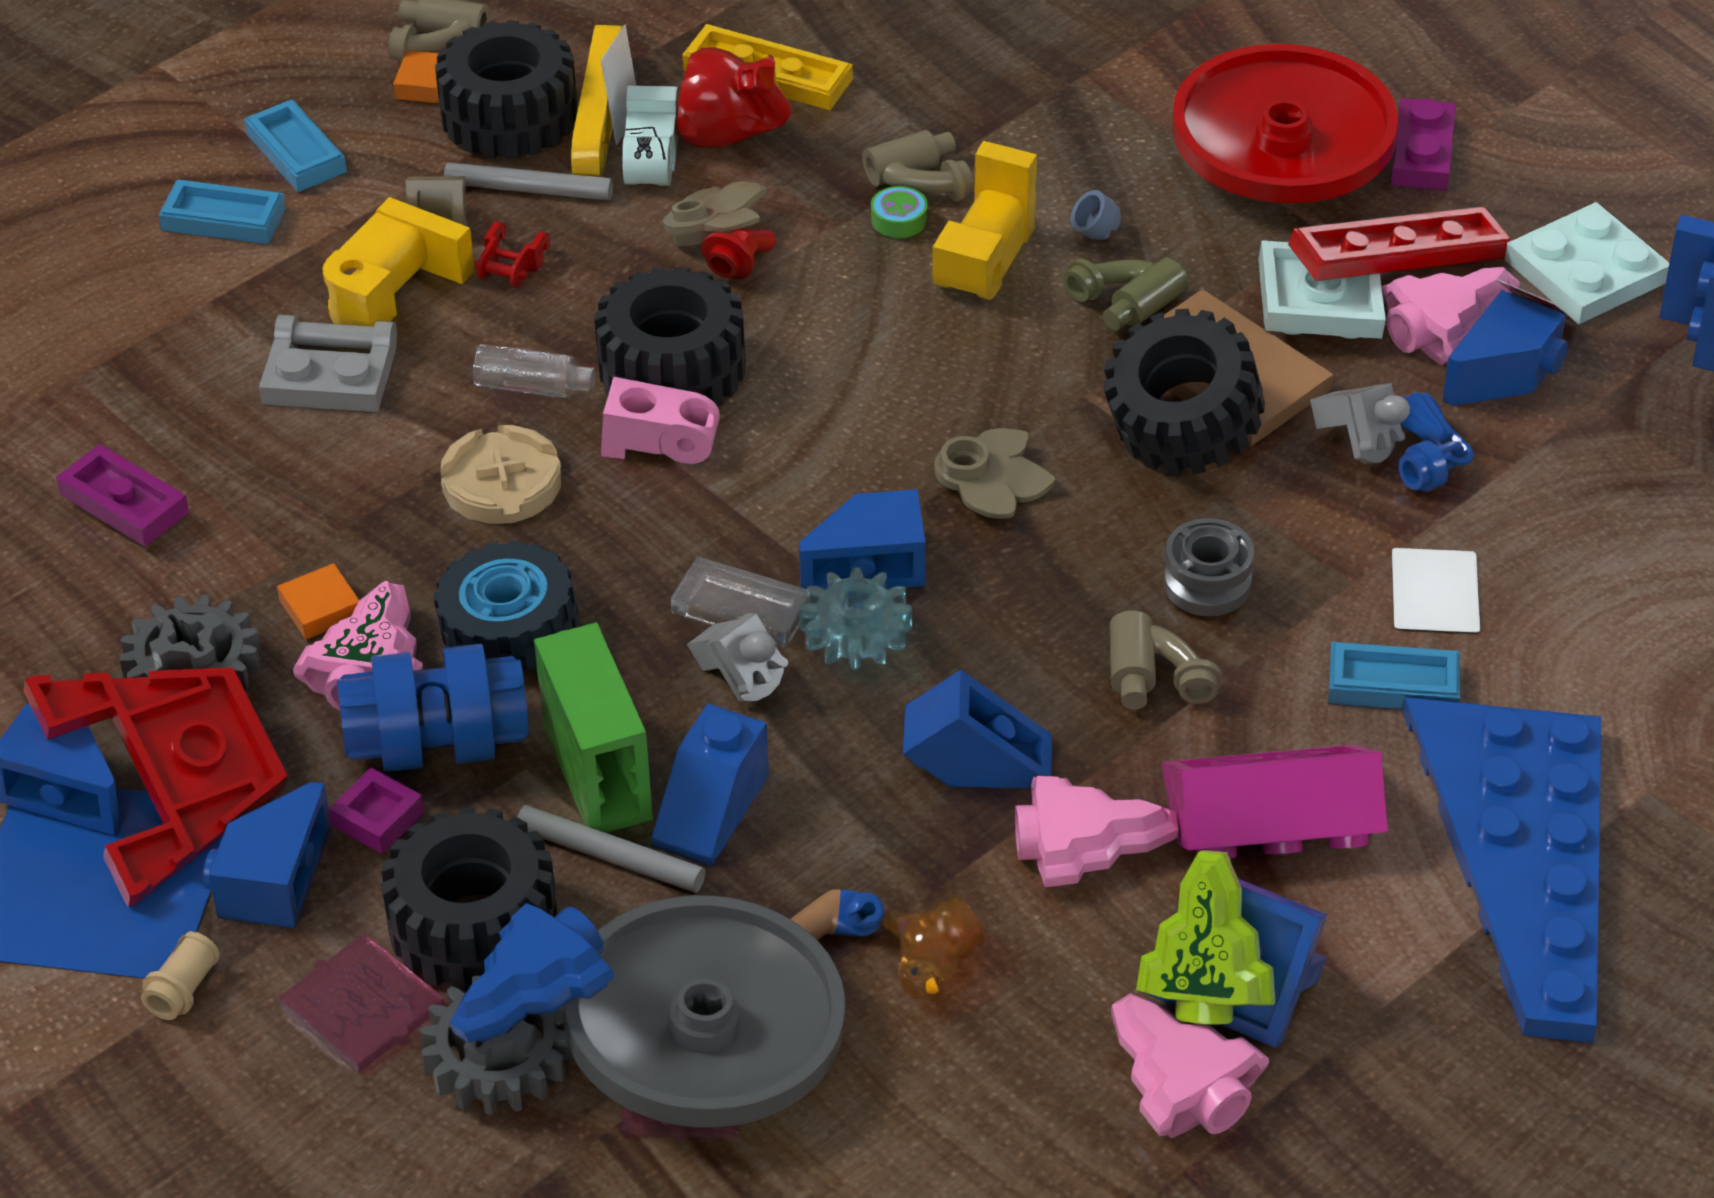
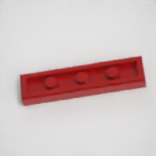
M1485 207L1295 228L1293 229L1288 246L1315 281L1501 259L1505 258L1507 243L1512 240Z

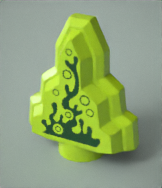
M1207 850L1198 852L1180 884L1178 912L1159 924L1155 950L1141 956L1136 990L1165 999L1176 1000L1175 1018L1180 1021L1196 1024H1228L1233 1021L1234 1006L1274 1005L1273 967L1260 959L1258 931L1241 916L1242 887L1227 852Z

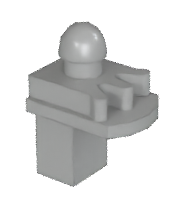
M1392 383L1336 391L1310 399L1316 429L1347 425L1354 458L1364 464L1382 462L1390 456L1395 447V442L1405 439L1400 423L1409 416L1410 406L1408 401L1402 396L1394 395Z
M747 613L736 620L713 624L687 644L702 671L720 669L738 701H758L769 696L780 684L784 672L783 667L788 665V660L780 654L774 638L767 632L757 613Z

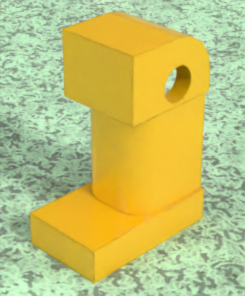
M987 141L982 142L975 153L974 202L961 223L948 221L932 247V276L935 286L942 288L952 287L971 292L987 300L995 297L1002 286V279L1023 243L1028 242L1035 230L1037 154Z
M389 197L376 210V213L339 250H335L323 264V278L328 287L330 297L328 300L329 317L333 323L374 326L376 321L390 322L397 315L394 294L420 268L463 284L475 272L470 227ZM356 268L351 275L343 273L348 269Z

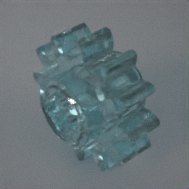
M855 567L851 571L850 577L840 579L837 574L829 572L827 573V589L818 586H808L807 603L800 605V630L806 634V648L808 650H817L825 646L826 664H832L842 656L849 659V664L853 670H857L861 666L862 659L872 657L873 661L883 665L886 663V647L898 651H903L906 648V632L912 631V606L906 604V588L904 586H896L887 590V574L884 572L877 574L872 580L864 578L859 567Z

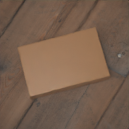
M1203 289L1164 315V318L1175 316V309L1187 308L1191 316H1197L1201 310L1213 312L1216 322L1225 317L1234 323L1236 333L1243 332L1247 338L1250 349L1253 351L1265 401L1264 413L1259 414L1261 426L1257 435L1247 434L1251 447L1311 405L1310 399L1325 395L1332 390L1333 374L1268 331H1265V329ZM1188 382L1177 385L1168 391L1184 401L1199 395L1210 384Z

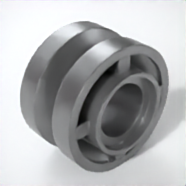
M1196 519L1177 527L1170 534L1166 543L1164 589L1168 598L1182 610L1201 616H1219L1238 609L1246 602L1251 592L1254 562V545L1251 538L1237 525L1220 519Z

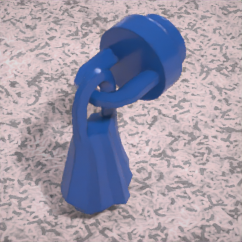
M1417 391L1410 396L1404 397L1410 406V414L1400 424L1408 432L1413 433L1423 441L1407 448L1404 456L1399 460L1398 468L1400 476L1407 487L1412 490L1419 489L1423 492H1429L1446 483L1448 471L1455 465L1464 466L1471 463L1474 452L1471 446L1448 424L1435 399L1428 392L1419 393Z

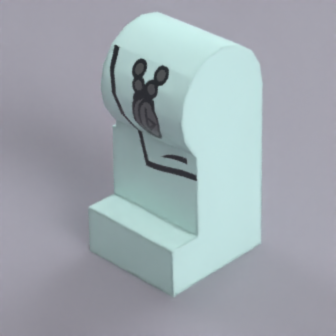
M627 85V117L622 158L624 185L655 184L658 186H670L672 171L675 170L679 136L676 135L678 118L677 87Z

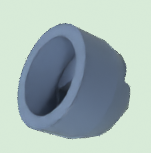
M1098 190L1089 191L1082 195L1074 205L1070 218L1071 226L1089 239L1105 240L1110 237L1111 230L1116 231L1120 227V208Z

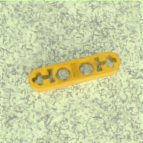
M595 25L572 138L571 167L572 174L604 176L613 125L600 60L623 28L620 25Z

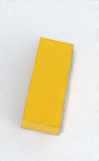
M709 24L703 27L682 54L683 70L687 68L690 55L701 48L716 47L730 51L744 62L750 63L760 61L768 55L774 56L776 82L785 97L831 111L853 80V64Z

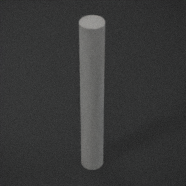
M447 162L444 169V176H465V187L608 201L611 200L613 193L612 178Z
M524 805L518 814V818L527 822L528 832L537 831L543 839L694 893H697L703 885L706 875L704 867L528 805Z

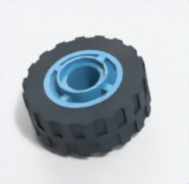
M510 541V543L498 544L496 542L487 544L486 547L479 550L473 549L465 553V556L460 560H454L447 567L448 571L445 575H441L438 579V591L434 592L436 613L443 644H446V647L482 644L485 659L513 656L516 660L521 661L522 670L527 669V671L537 668L534 639L578 627L577 615L579 614L571 573L567 564H562L560 556L553 551L548 552L543 549V546L534 543L532 545L522 544V541Z

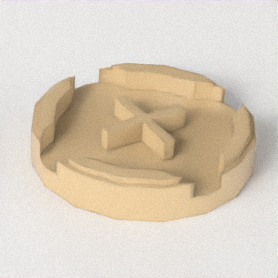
M515 425L497 426L498 432H490L484 435L482 429L467 433L450 445L441 460L442 493L452 509L467 519L487 524L515 523L533 517L553 503L561 489V462L557 457L556 448L549 439L535 430Z

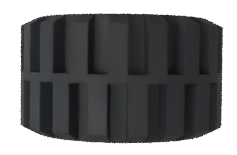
M507 20L506 23H496L495 21L483 23L484 26L471 27L462 31L463 36L452 37L446 43L447 48L440 50L437 56L435 73L441 124L444 132H448V138L455 145L463 144V150L471 154L481 152L483 157L495 159L497 156H507V159H515L523 154L532 156L541 153L542 148L554 147L560 143V136H568L570 134L578 112L574 58L570 45L566 40H560L558 33L551 29L542 30L541 25L532 22L521 24L516 20Z
M665 267L652 268L650 273L643 274L642 272H637L629 275L628 282L618 281L610 287V295H603L598 302V311L595 312L594 319L600 382L604 383V391L609 394L613 377L696 392L707 396L714 401L717 407L723 404V396L732 397L738 390V382L743 381L745 376L744 314L738 295L732 294L731 286L723 280L713 281L712 274L704 271L693 273L690 272V268L677 267L676 270H665Z
M1188 308L1175 309V316L1164 318L1163 312L1150 316L1152 323L1144 327L1138 322L1128 330L1130 335L1128 341L1119 339L1112 350L1115 358L1107 359L1104 368L1107 380L1103 381L1104 391L1121 442L1124 441L1127 451L1134 459L1139 456L1142 457L1144 466L1156 471L1161 464H1164L1167 474L1180 475L1183 468H1191L1194 475L1206 472L1205 465L1216 462L1217 466L1221 467L1230 462L1228 455L1234 450L1241 454L1250 445L1247 434L1257 435L1261 426L1259 414L1264 413L1265 408L1263 389L1253 351L1250 349L1247 338L1243 332L1236 333L1234 323L1225 317L1216 322L1214 313L1201 310L1197 316H1191ZM1203 382L1210 384L1199 395L1188 400L1179 402L1159 400L1168 390L1183 383Z
M474 807L460 808V814L447 816L444 811L432 815V823L426 826L418 822L407 829L408 840L397 839L389 849L391 859L384 860L381 871L383 880L381 887L391 946L396 957H402L404 968L412 975L423 972L425 983L438 987L445 981L465 992L468 985H472V977L482 976L485 973L484 960L501 941L499 932L526 903L542 909L552 917L558 915L553 864L550 851L545 850L544 839L537 831L528 832L527 822L516 816L507 821L504 820L503 811L488 809L485 814H476ZM469 895L489 896L485 899L469 903L451 902Z

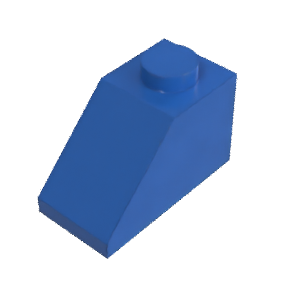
M1501 290L1448 357L1442 401L1455 406L1533 393L1548 373L1555 375L1560 370L1566 358L1569 343L1562 339L1566 314Z
M918 489L855 494L799 542L801 595L925 586V536Z
M959 670L905 705L903 755L909 758L917 767L925 769L948 786L1031 789L1033 777L1051 776L1052 734L963 670Z
M709 703L706 704L678 747L653 831V847L711 867L713 866L769 776L766 722Z
M26 704L0 739V803L115 836L121 827L115 780L89 726L47 740L30 704Z
M310 782L228 823L219 848L209 851L203 872L204 886L206 889L212 890L217 918L296 928L332 828L324 783Z

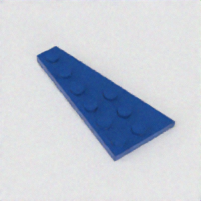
M1405 697L1403 717L1408 730L1414 731L1420 747L1419 759L1425 775H1430L1439 798L1438 810L1467 887L1472 886L1479 904L1478 917L1485 935L1490 934L1500 960L1499 973L1522 1034L1525 1036L1593 1043L1597 1027L1601 716Z

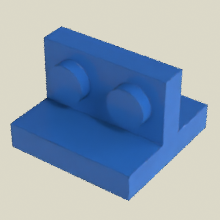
M1681 215L1675 230L1659 318L1689 325L1687 340L1697 342L1692 366L1714 371V222Z
M1238 879L1242 887L1241 916L1258 931L1260 959L1273 967L1274 1005L1234 1006L1233 1021L1228 1024L1219 1025L1276 1048L1283 1043L1300 992L1319 981L1327 957L1315 953L1328 915ZM1148 994L1154 998H1157L1166 1003L1176 1006V1000H1169Z

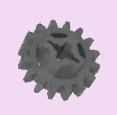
M202 594L196 605H187L183 596L175 597L174 608L167 611L162 606L154 604L151 606L153 618L150 621L134 618L131 621L134 635L121 637L120 642L123 654L119 655L124 678L148 677L149 671L233 667L245 692L250 689L248 674H257L261 669L258 657L261 654L257 628H252L250 615L247 612L235 615L233 602L230 600H225L216 608L211 607L209 595Z
M477 975L472 977V983H474L481 976ZM451 986L447 989L448 1007L431 1004L428 1009L430 1025L420 1027L424 1072L426 1076H434L436 1093L440 1096L455 1090L458 1108L464 1110L474 1099L483 1100L485 1114L492 1115L498 1101L508 1100L511 1108L517 1112L522 1110V1096L529 1092L541 1100L548 1097L546 1079L563 1082L566 1078L565 1060L573 1059V1055L565 1035L564 1010L558 1009L551 1014H529L500 1036L483 1042L476 1040L468 1043L452 1031L449 1023L465 993ZM535 1027L542 1034V1039L536 1037ZM452 1046L458 1048L459 1059L451 1051Z

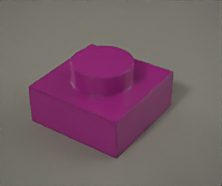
M372 767L328 808L332 827L381 854L425 813L421 794Z

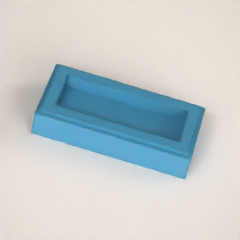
M293 99L244 119L247 136L297 192L347 172L345 156Z
M176 180L158 217L161 231L269 245L286 210L284 193Z
M1331 642L1328 704L1404 709L1405 697L1459 702L1460 651Z

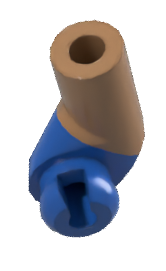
M836 889L824 893L790 919L808 931L817 941L826 934L863 937L874 933L879 928L885 915V909L881 899L875 894Z

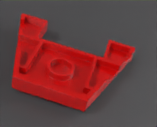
M233 667L149 671L148 677L111 679L109 673H86L83 676V680L51 681L50 675H37L25 679L23 691L47 740L106 719L113 720L163 822V825L105 845L103 858L127 907L138 904L224 835L228 823L258 809L285 787L288 775Z

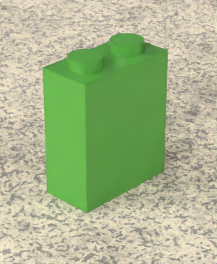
M597 622L534 639L543 728L584 825L609 833L653 820L646 731Z

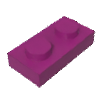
M1400 98L1398 131L1391 180L1392 186L1447 191L1456 103L1439 102L1433 99Z
M98 444L56 476L59 495L144 547L148 546L189 513L185 494L101 444Z

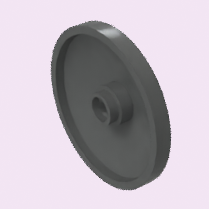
M702 895L673 897L644 904L623 913L600 928L598 932L605 947L600 956L613 970L614 978L608 982L606 988L590 999L576 997L564 1005V1028L570 1051L585 1076L601 1092L623 1107L642 1116L660 1122L689 1127H725L754 1122L785 1110L800 1101L823 1080L832 1067L842 1042L845 1017V993L838 970L827 951L808 931L784 915L764 906L729 897Z

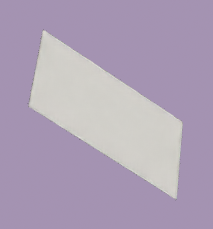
M626 24L600 60L616 145H618L625 134L627 85L636 86Z

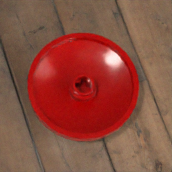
M1263 44L1243 47L1215 56L1201 64L1186 77L1176 93L1173 105V139L1178 152L1188 166L1202 178L1221 189L1259 201L1273 203L1317 202L1357 190L1373 180L1386 167L1394 153L1397 140V106L1393 96L1383 82L1371 71L1349 58L1310 46Z

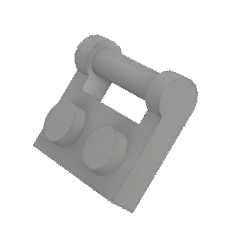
M279 314L275 323L274 341L259 385L261 404L378 412L396 351V323L376 321L374 326L299 322L297 315ZM298 345L367 349L371 351L370 354L306 350L298 349L297 347Z

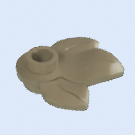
M752 181L733 182L723 189L715 186L699 190L672 206V212L663 218L664 230L672 235L674 244L692 246L702 244L706 236L712 233L729 232L760 222V216L752 209H749V207L767 195L768 190L764 185Z
M997 428L984 431L977 438L972 436L951 438L943 444L941 451L936 455L934 461V473L937 480L945 487L959 491L963 503L968 508L990 518L1006 519L1013 517L1016 512V502L1024 503L1036 500L1045 495L1055 485L1054 475L1022 456L1028 445L1029 433L1017 429Z

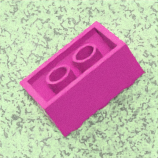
M1351 744L1162 762V774L1170 810L1176 811L1179 829L1177 843L1187 850H1196L1197 854L1202 850L1227 852L1230 859L1237 857V846L1262 844L1263 854L1295 853L1303 851V840L1328 838L1329 848L1361 847L1369 845L1368 834L1388 832L1381 751Z

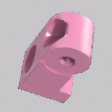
M613 377L603 412L601 457L625 459L626 451L629 449L659 455L661 453L666 454L674 461L680 463L696 464L703 462L709 457L720 419L719 408L707 396L696 392Z

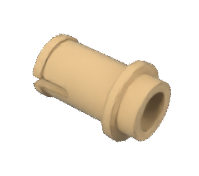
M192 931L180 937L177 946L159 971L150 972L142 982L143 993L141 994V1001L149 1012L161 1019L173 1020L177 1015L186 1014L192 1008L194 1002L192 994L211 967L220 959V952L213 941L200 933Z

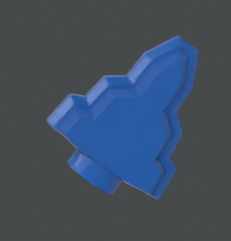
M526 903L499 932L501 941L484 960L485 973L472 983L470 989L464 994L449 1023L452 1031L466 1042L470 1043L476 1040L483 1042L506 1033L529 1014H551L576 997L590 999L606 988L608 982L614 978L613 970L600 956L605 947L599 932L592 922L576 908L566 907L558 915L552 917L542 909Z

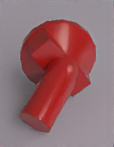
M740 228L733 230L731 233H712L704 239L701 251L708 267L715 274L723 278L743 279L750 275L755 266L753 257L755 251H771L775 245V236L771 230Z

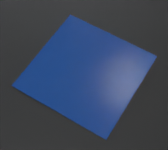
M116 788L121 827L115 836L9 805L0 827V962L135 978H145L150 972L159 971L177 946L180 937L190 931L197 932L211 889L205 888L203 882L206 857L211 849L219 848L223 836L138 904L127 907L103 855L105 845L163 825L148 791Z

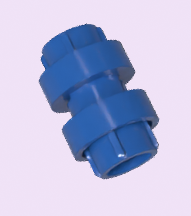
M482 644L443 648V668L413 671L410 652L371 656L372 672L345 674L337 680L345 757H349L352 761L382 757L384 773L423 768L422 749L450 745L453 746L455 764L495 760V744L522 742L529 736L527 703L521 661L516 660L513 656L485 659ZM444 694L447 696L449 720L446 717ZM416 697L420 698L422 723H419Z

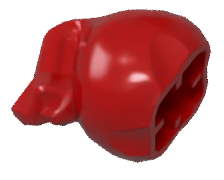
M716 47L701 48L690 55L679 96L676 135L686 143L697 148L714 149L727 147L754 135L778 129L784 126L790 118L791 104L776 82L774 56L768 55L760 61L750 63L744 62L730 51Z

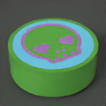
M906 186L888 187L876 193L872 198L871 223L874 229L882 235L891 238H907L921 232L927 224V199L914 188Z

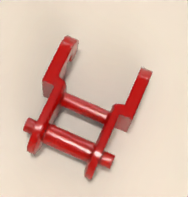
M495 221L484 236L485 249L479 260L476 259L474 267L477 268V277L485 280L490 273L510 278V285L517 288L527 278L529 270L538 271L544 261L543 250L548 251L550 248V235L546 232H539L532 243L526 244L520 253L499 248V240L503 241L506 237V225L503 222ZM501 257L514 260L515 262L511 266L498 263L497 261Z

